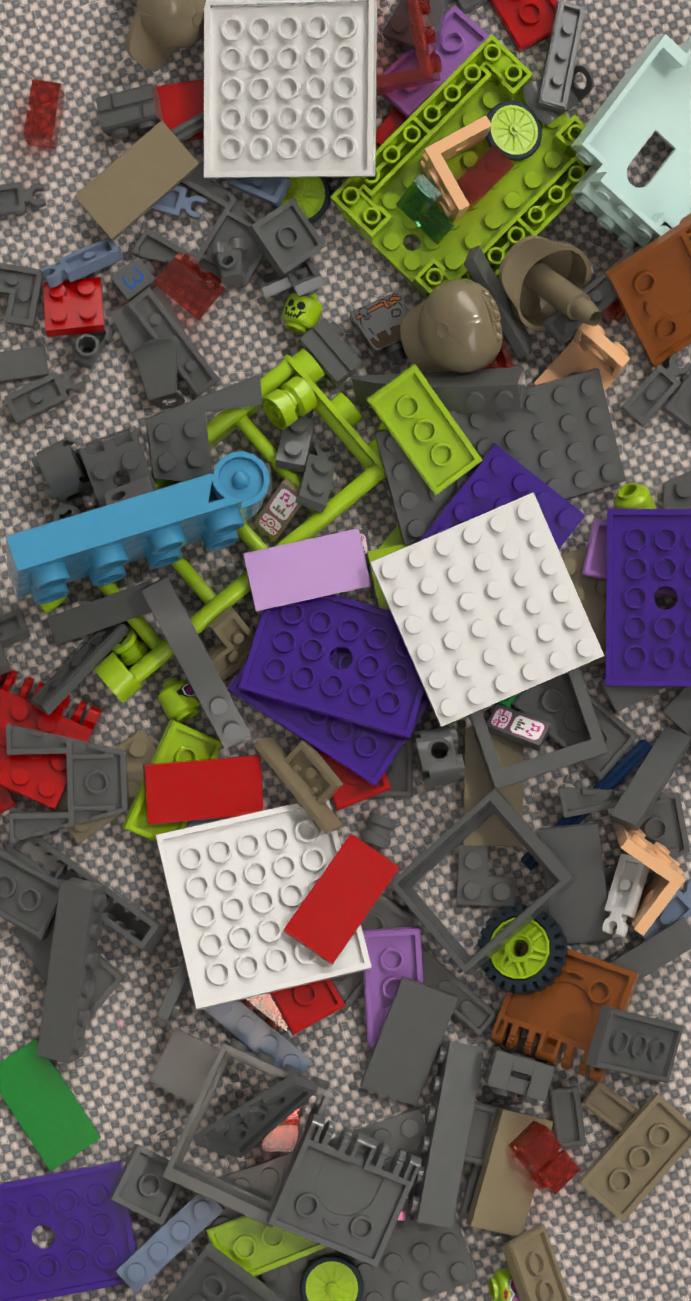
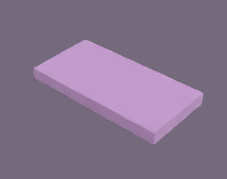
M359 528L243 553L255 611L371 586Z

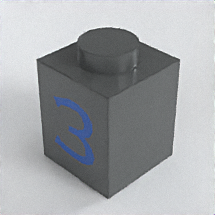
M136 257L113 275L111 280L116 289L129 303L148 287L153 290L158 286L155 278L158 273L149 261L143 263L139 257Z

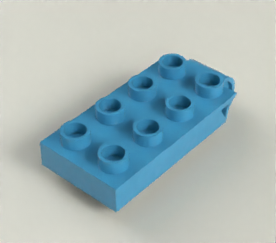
M244 451L232 452L221 458L215 466L213 475L207 474L6 536L7 566L18 598L32 594L35 604H45L68 595L69 589L66 583L89 576L92 586H103L124 578L127 575L124 565L146 558L149 568L155 569L173 564L182 559L183 554L180 548L192 543L203 541L206 551H214L234 544L239 540L236 530L242 528L244 521L255 516L262 506L270 482L268 469L263 461L254 454Z

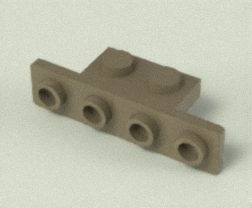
M271 736L255 742L254 746L259 751L260 757L276 772L279 781L292 792L296 802L311 816L315 826L325 834L339 830L343 824L326 802L343 786V783L315 748L304 740L287 755Z

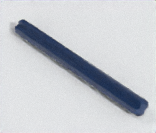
M641 740L593 789H615L645 760L652 749L651 744L646 740ZM590 813L567 818L562 817L553 827L580 824ZM529 852L521 858V862L529 870H533L539 864Z

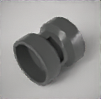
M370 812L367 819L369 825L367 830L363 831L361 840L388 849L391 842L389 835L391 831L395 830L397 821Z

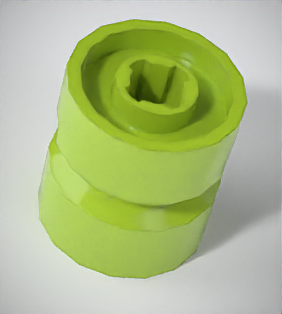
M299 376L292 377L282 384L281 390L275 389L262 399V407L265 414L281 430H285L298 420V416L303 417L317 407V399L312 388Z

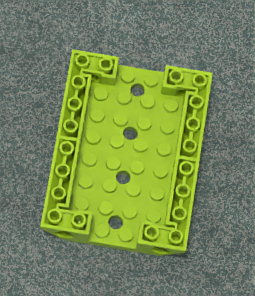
M492 34L376 150L375 177H349L330 197L350 226L426 299L435 287L448 280L467 278L473 281L464 262L469 250L476 246H480L497 277L502 260L513 245L522 238L538 236L575 198L571 194L572 190L591 167V165L581 162L576 156L577 152L571 147L586 127V124L576 115L570 119L564 113L548 125L540 121L542 128L541 143L536 152L524 160L510 161L498 156L485 139L481 143L446 161L447 166L467 199L469 207L464 217L455 223L451 221L450 217H444L438 205V202H440L436 192H430L424 181L426 174L419 164L423 160L421 157L425 153L424 149L485 115L487 116L489 111L501 102L518 101L527 105L523 95V86L531 82L533 73ZM487 156L496 157L499 161L498 168L494 170L487 169L483 164V159ZM409 236L416 237L420 243L419 248L414 251L407 250L403 244L404 239Z

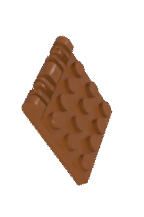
M690 213L681 219L679 225L605 272L649 363L654 367L691 344Z
M524 943L519 957L527 953V943ZM568 949V954L565 955L567 960L566 966H563L561 969L562 974L554 979L555 983L553 985L546 986V990L534 992L531 995L506 992L491 1034V1042L503 1046L507 1040V1048L514 1049L519 1042L522 1028L528 1029L530 1031L524 1044V1054L529 1056L533 1054L538 1042V1036L541 1034L542 1036L535 1055L537 1059L557 1065L565 1043L567 1047L562 1058L561 1068L569 1070L574 1061L576 1048L584 1050V1054L579 1064L578 1073L586 1076L590 1065L585 1063L601 1006L605 1005L627 1011L639 974ZM592 1066L589 1078L603 1082L607 1070Z

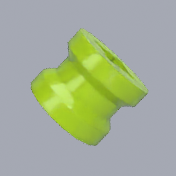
M129 629L130 631L112 649L115 654L121 655V661L126 666L137 663L143 658L148 649L143 641L137 639V634L133 629Z

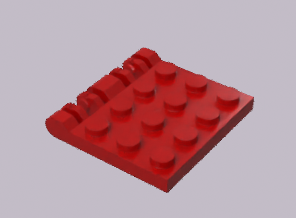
M12 669L2 689L0 688V786L55 811L67 787L66 753L7 755L6 725H18L89 742L103 710L92 705L84 719L83 725H80L79 723L88 703L81 700L75 709L72 720L63 717L71 701V695H68L57 706L56 712L48 715L26 700L35 679L27 677L22 685L19 696L10 693L18 678V672ZM6 673L0 675V685ZM40 682L33 696L45 685L44 683Z

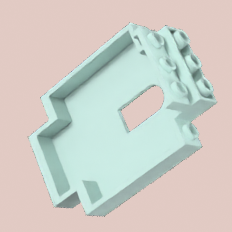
M666 34L653 37L571 145L577 152V158L584 164L591 165L571 194L577 198L576 203L587 212L591 211L598 217L597 222L606 230H612L618 235L620 244L628 249L645 247L651 239H657L679 225L681 219L691 213V35L681 48ZM655 131L673 150L644 187H634L628 181L627 168Z

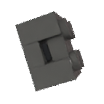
M493 1045L483 1079L493 1093L508 1096L509 1091L517 1093L519 1100L536 1105L538 1100L546 1101L555 1066L536 1057Z

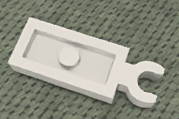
M620 855L604 910L611 914L604 921L602 930L611 935L614 926L617 925L616 934L621 937L626 936L628 932L627 917L635 919L649 872V867L633 856Z

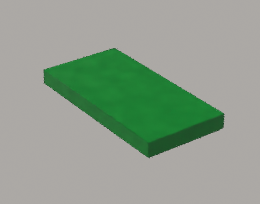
M36 1038L0 1062V1094L49 1170L53 1171L99 1140L101 1135L53 1061L49 1058L37 1056L39 1040Z

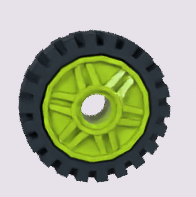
M523 904L515 907L508 906L505 907L504 911L499 910L494 913L495 917L489 918L486 921L488 924L486 928L482 927L480 932L482 937L478 939L477 946L480 947L479 950L528 906ZM542 911L481 966V969L486 973L485 975L489 980L507 992L531 995L534 992L544 991L546 986H551L555 983L554 979L560 977L562 967L566 966L567 960L565 955L568 954V947L566 946V936L562 932L563 929L554 918L545 911ZM522 943H527V953L522 957H518V946Z

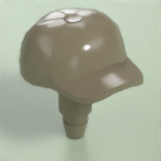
M131 0L137 4V10L126 38V51L134 61L154 72L158 71L175 49L192 46L204 37V7L206 0Z
M528 236L513 245L500 265L499 282L508 298L513 315L520 323L535 331H544L546 329L542 325L543 321L557 310L571 320H577L590 326H596L601 322L602 313L594 302L591 301L590 296L582 291V289L590 284L592 276L591 262L584 252L571 243L552 241L541 236Z
M467 278L448 280L435 287L426 300L415 306L403 318L400 334L405 353L412 364H416L418 369L424 371L452 370L459 373H470L481 370L494 361L502 345L503 336L500 312L490 292L479 283Z

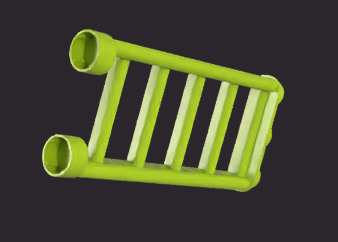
M304 348L293 357L286 354L278 365L260 379L262 399L275 389L281 390L282 384L292 377L299 376L303 378L316 396L317 407L315 411L366 470L327 502L323 513L308 508L312 515L276 546L315 537L383 479L386 481L376 439L367 445L353 428L363 419L361 414L342 392L338 393L331 400L324 395L315 383L325 373ZM262 405L224 409L207 423L210 451L234 430L239 428L283 480L288 479L299 488L301 479L294 470L275 467L278 451L250 419L252 415L262 408ZM153 478L157 490L168 487L174 482L173 480ZM244 521L242 528L236 530L239 537L251 551L268 548L246 521ZM184 556L179 561L171 564L205 604L190 617L198 634L209 626L208 624L251 591L247 571L216 595ZM114 583L97 586L105 596L120 591ZM65 596L53 602L39 605L49 614L68 597ZM142 616L127 620V622L151 651L130 669L125 666L114 652L110 653L94 668L99 677L123 704L143 688L141 683L175 655L167 639L165 638L162 641Z

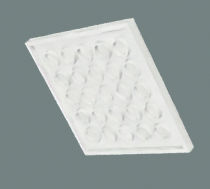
M206 0L204 7V178L375 177L377 0Z
M534 492L370 562L440 727L604 656Z
M328 800L326 804L331 809L330 801ZM298 803L156 835V842L196 1011L372 968L361 924L333 965H330L283 932L288 922L341 848L337 830L328 834L323 833V831L315 826L313 819L307 811Z

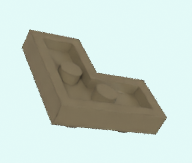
M232 606L208 624L223 642L209 653L223 681L246 663L255 637Z

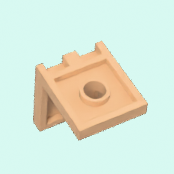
M486 115L425 148V153L421 157L423 160L419 162L426 174L424 181L431 193L436 192L440 199L438 205L445 218L450 217L453 223L464 217L469 203L447 166L446 161L486 139L485 137L492 126Z
M582 323L572 342L534 382L533 386L598 368L605 392L623 372L629 362L628 351L616 341L612 343L605 337L606 332L600 325L590 326Z
M620 825L615 832L620 848L657 873L642 892L635 919L630 918L633 929L644 936L685 882L686 877L682 875L684 873L683 870L678 867L680 863L669 856L670 851L659 842H655L654 845L645 839L646 834L640 829L635 831Z

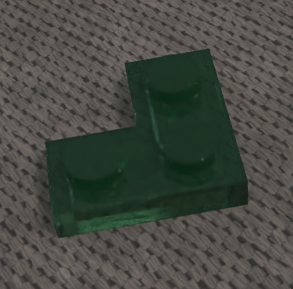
M421 173L411 183L396 205L438 245L454 226L449 222L448 217L444 213L438 211L433 206L442 193L432 180L427 179Z

